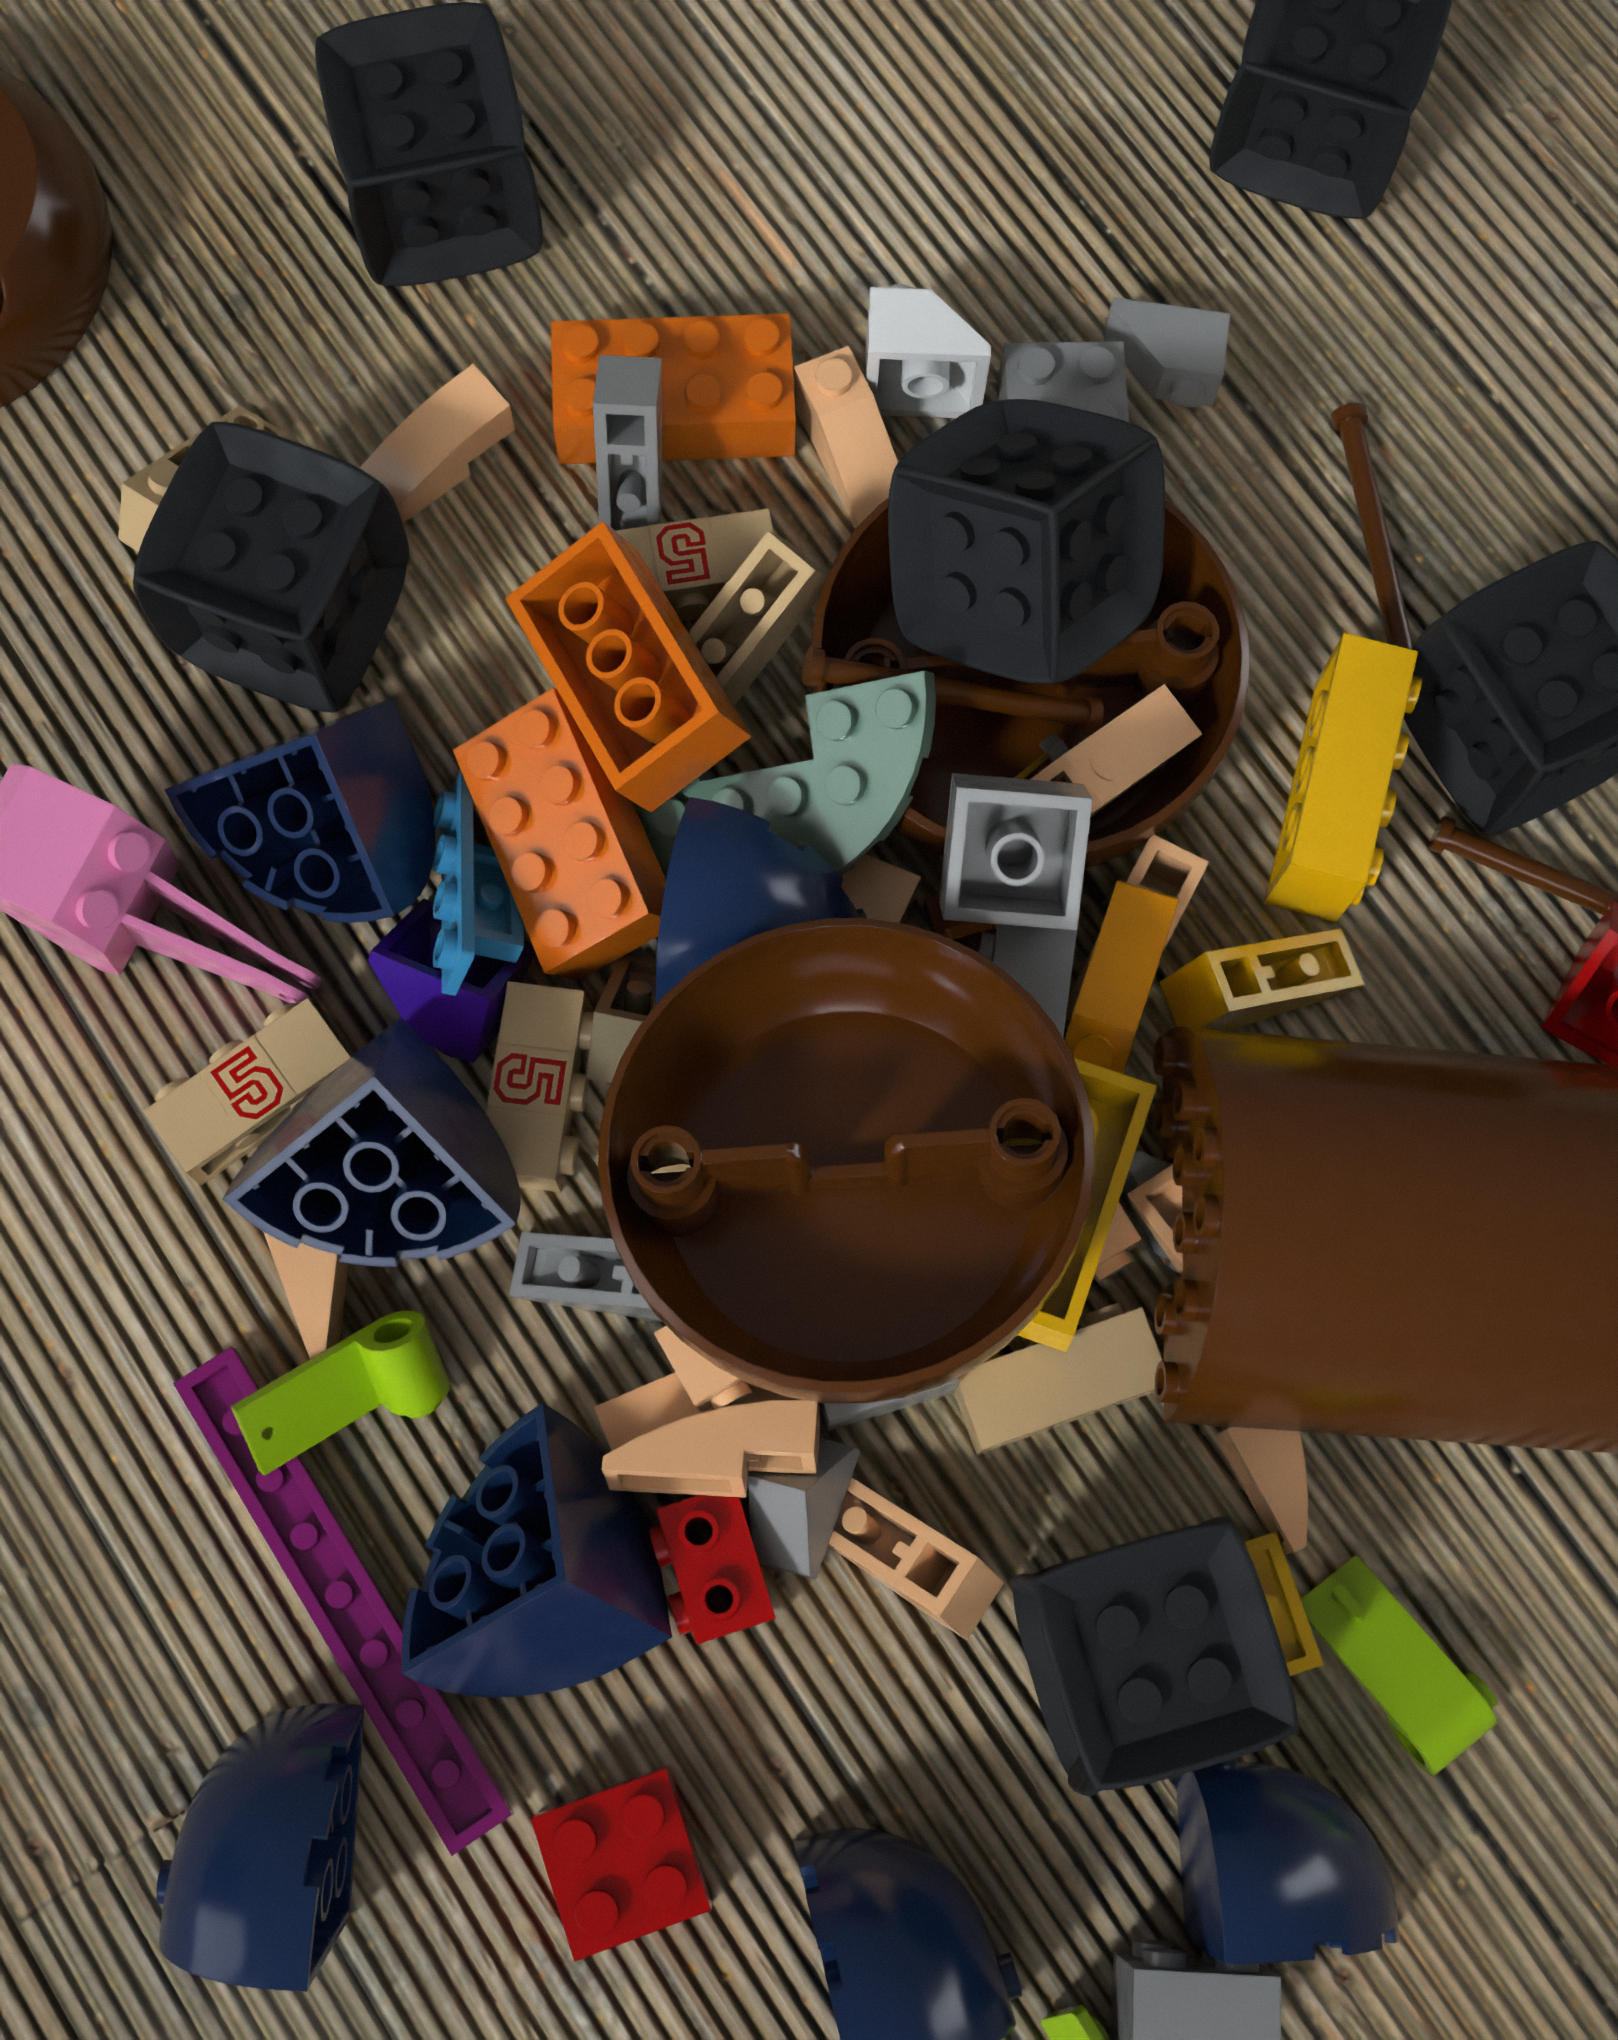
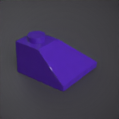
M422 899L370 951L368 962L401 1017L428 1045L437 1048L439 1052L446 1056L462 1058L474 1063L500 1030L507 982L522 983L535 955V950L531 942L524 940V948L516 963L474 955V959L456 996L443 994L442 968L433 966L434 946L441 930V920L434 919L433 917L434 903Z

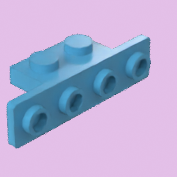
M459 771L451 791L442 790L440 792L433 817L434 827L441 828V837L437 843L433 860L434 872L441 873V882L438 886L433 905L434 919L441 920V930L434 946L433 966L442 968V993L456 996L474 959V955L516 963L524 948V923L493 848L473 844V799L461 771Z

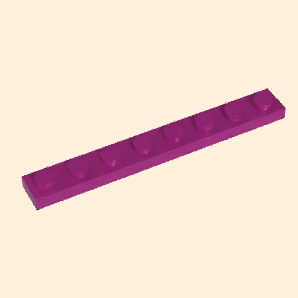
M231 1346L174 1382L173 1384L360 1702L362 1705H365L366 1712L449 1853L453 1856L513 1815L514 1811L442 1691L402 1675L401 1648L403 1626L301 1455L296 1456L265 1476L258 1470L230 1407L260 1389L238 1350Z

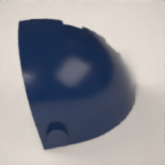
M393 697L265 746L164 789L175 812L203 851L211 859L220 856L234 871L246 879L242 884L244 888L284 910L296 907L314 914H320L324 921L346 923L375 921L395 916L416 901L425 888L431 873L435 852L432 801L424 771Z
M689 797L676 834L662 902L656 962V1005L665 994L692 970L722 950L754 935L794 923L827 918H867L863 908L856 910L852 901L841 888L843 878L809 845L805 843L800 850L784 838L770 832L768 829L771 822L752 813L715 801Z
M402 1017L397 1019L325 1079L273 1130L240 1169L222 1199L244 1219L289 1246L298 1248L299 1244L303 1243L318 1250L341 1255L339 1262L397 1267L399 1260L419 1259L438 1255L439 1260H443L473 1250L495 1239L516 1225L521 1205L520 1189L515 1169L490 1119L458 1076Z
M541 1403L522 1416L483 1452L479 1459L486 1466L475 1478L462 1498L452 1493L438 1517L425 1547L433 1550L434 1553L425 1574L422 1589L411 1588L408 1597L401 1648L402 1675L431 1688L465 1696L518 1697L535 1695L590 1681L622 1666L672 1638L661 1568L655 1555L648 1526L631 1491H614L609 1489L602 1472V1461L605 1453L576 1424L546 1404Z
M318 1703L279 1712L250 1727L236 1738L213 1764L189 1806L178 1836L172 1860L165 1859L162 1862L158 1875L156 1899L158 1904L163 1905L159 1945L161 1952L171 1963L191 1974L221 1983L260 1989L307 1992L350 1918L365 1705Z
M1236 1759L1175 1777L1186 1939L1225 1965L1314 1960V1944L1327 1945L1329 1948H1341L1342 1954L1345 1955L1366 1953L1383 1949L1382 1934H1384L1385 1943L1398 1942L1399 1929L1395 1893L1383 1855L1373 1836L1358 1815L1331 1790L1314 1779L1278 1765L1261 1762H1236Z
M835 1829L793 1840L815 1937L823 1961L824 1973L840 2040H1001L1015 2028L1016 2020L1010 2000L1022 1997V1992L1011 1953L997 1956L990 1933L976 1902L956 1874L938 1857L906 1838L874 1829Z

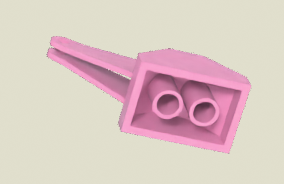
M11 764L0 782L1 911L100 971L121 975L135 947L138 945L266 992L287 1003H296L298 1005L306 998L312 1002V998L304 992L264 971L149 923L160 904L283 977L314 990H318L323 981L312 971L274 952L172 886L171 882L180 864L165 838L119 807L31 766Z

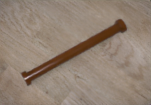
M1362 403L1345 404L1331 413L1333 429L1341 433L1387 644L1412 649L1414 645L1364 429V424L1368 421L1366 406Z
M810 646L807 649L803 662L802 683L812 687H818L821 681L852 686L915 673V671L825 656L823 648ZM934 675L936 702L1078 726L1079 733L1092 735L1098 731L1102 724L1104 704L1101 698L1086 696L1083 701Z
M1445 815L1442 816L1436 826L1428 846L1429 850L1441 854L1445 849L1602 915L1612 901L1618 903L1617 893L1455 827L1456 820Z

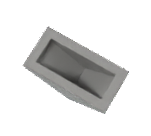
M819 1438L817 1475L752 1471L748 1474L751 1538L759 1563L816 1580L860 1454L856 1447Z

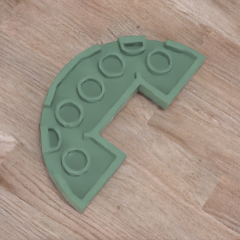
M919 671L805 695L814 757L812 760L714 779L710 778V770L708 769L651 813L633 802L663 874L667 876L676 834L689 797L715 801L764 818L771 822L768 829L770 832L784 838L800 850L806 843L822 856L840 876L854 868L853 863L863 857L878 841L886 839L900 821L913 799V796L909 794L918 776L922 759L928 758L931 749L936 707L934 673Z

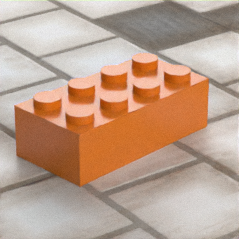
M790 313L551 321L553 431L559 465L596 463L593 398L599 355L662 358V461L795 456L796 415Z
M601 521L505 598L615 791L650 813L752 737L639 551L604 521Z
M551 688L453 749V753L544 973L582 980L658 937L666 884L665 876L633 802L615 791L557 689Z

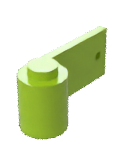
M399 1311L374 1321L230 1407L258 1470L265 1476L380 1405L393 1414L410 1418H419L432 1413L440 1406L442 1400L448 1394L450 1381L422 1313Z
M1357 1555L1301 1598L1310 1626L1387 1714V1724L1392 1734L1407 1754L1427 1774L1435 1776L1497 1724V1719L1492 1709L1498 1705V1702L1490 1688L1472 1671H1468L1463 1675Z

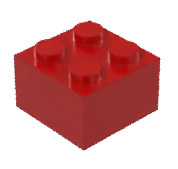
M669 1765L540 1811L531 1817L574 1962L711 1911L713 1900Z

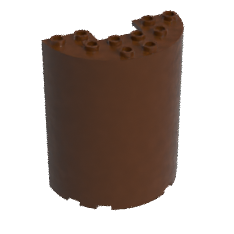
M1176 1026L1169 1029L1163 1036L1158 1037L1154 1049L1153 1065L1155 1074L1162 1075V1099L1158 1100L1155 1107L1154 1133L1156 1138L1163 1139V1160L1173 1161L1174 1183L1177 1186H1182V1211H1179L1175 1218L1173 1242L1175 1251L1183 1253V1274L1163 1288V1293H1160L1157 1297L1154 1312L1157 1334L1164 1335V1361L1158 1363L1155 1373V1395L1158 1402L1164 1403V1422L1618 1453V1065Z

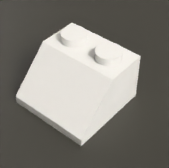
M894 284L887 287H870L864 377L874 395L880 414L883 416L957 418L967 411L982 405L991 360V345L931 289H914L903 284Z

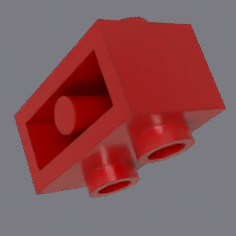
M697 1495L656 1509L660 1525L648 1528L659 1567L673 1565L680 1588L679 1592L668 1595L679 1635L693 1632L695 1643L699 1645L776 1619L739 1497ZM698 1522L707 1523L712 1527V1536L703 1545H694L688 1540L689 1529ZM716 1588H726L733 1595V1603L730 1609L720 1614L712 1612L707 1604L710 1592Z

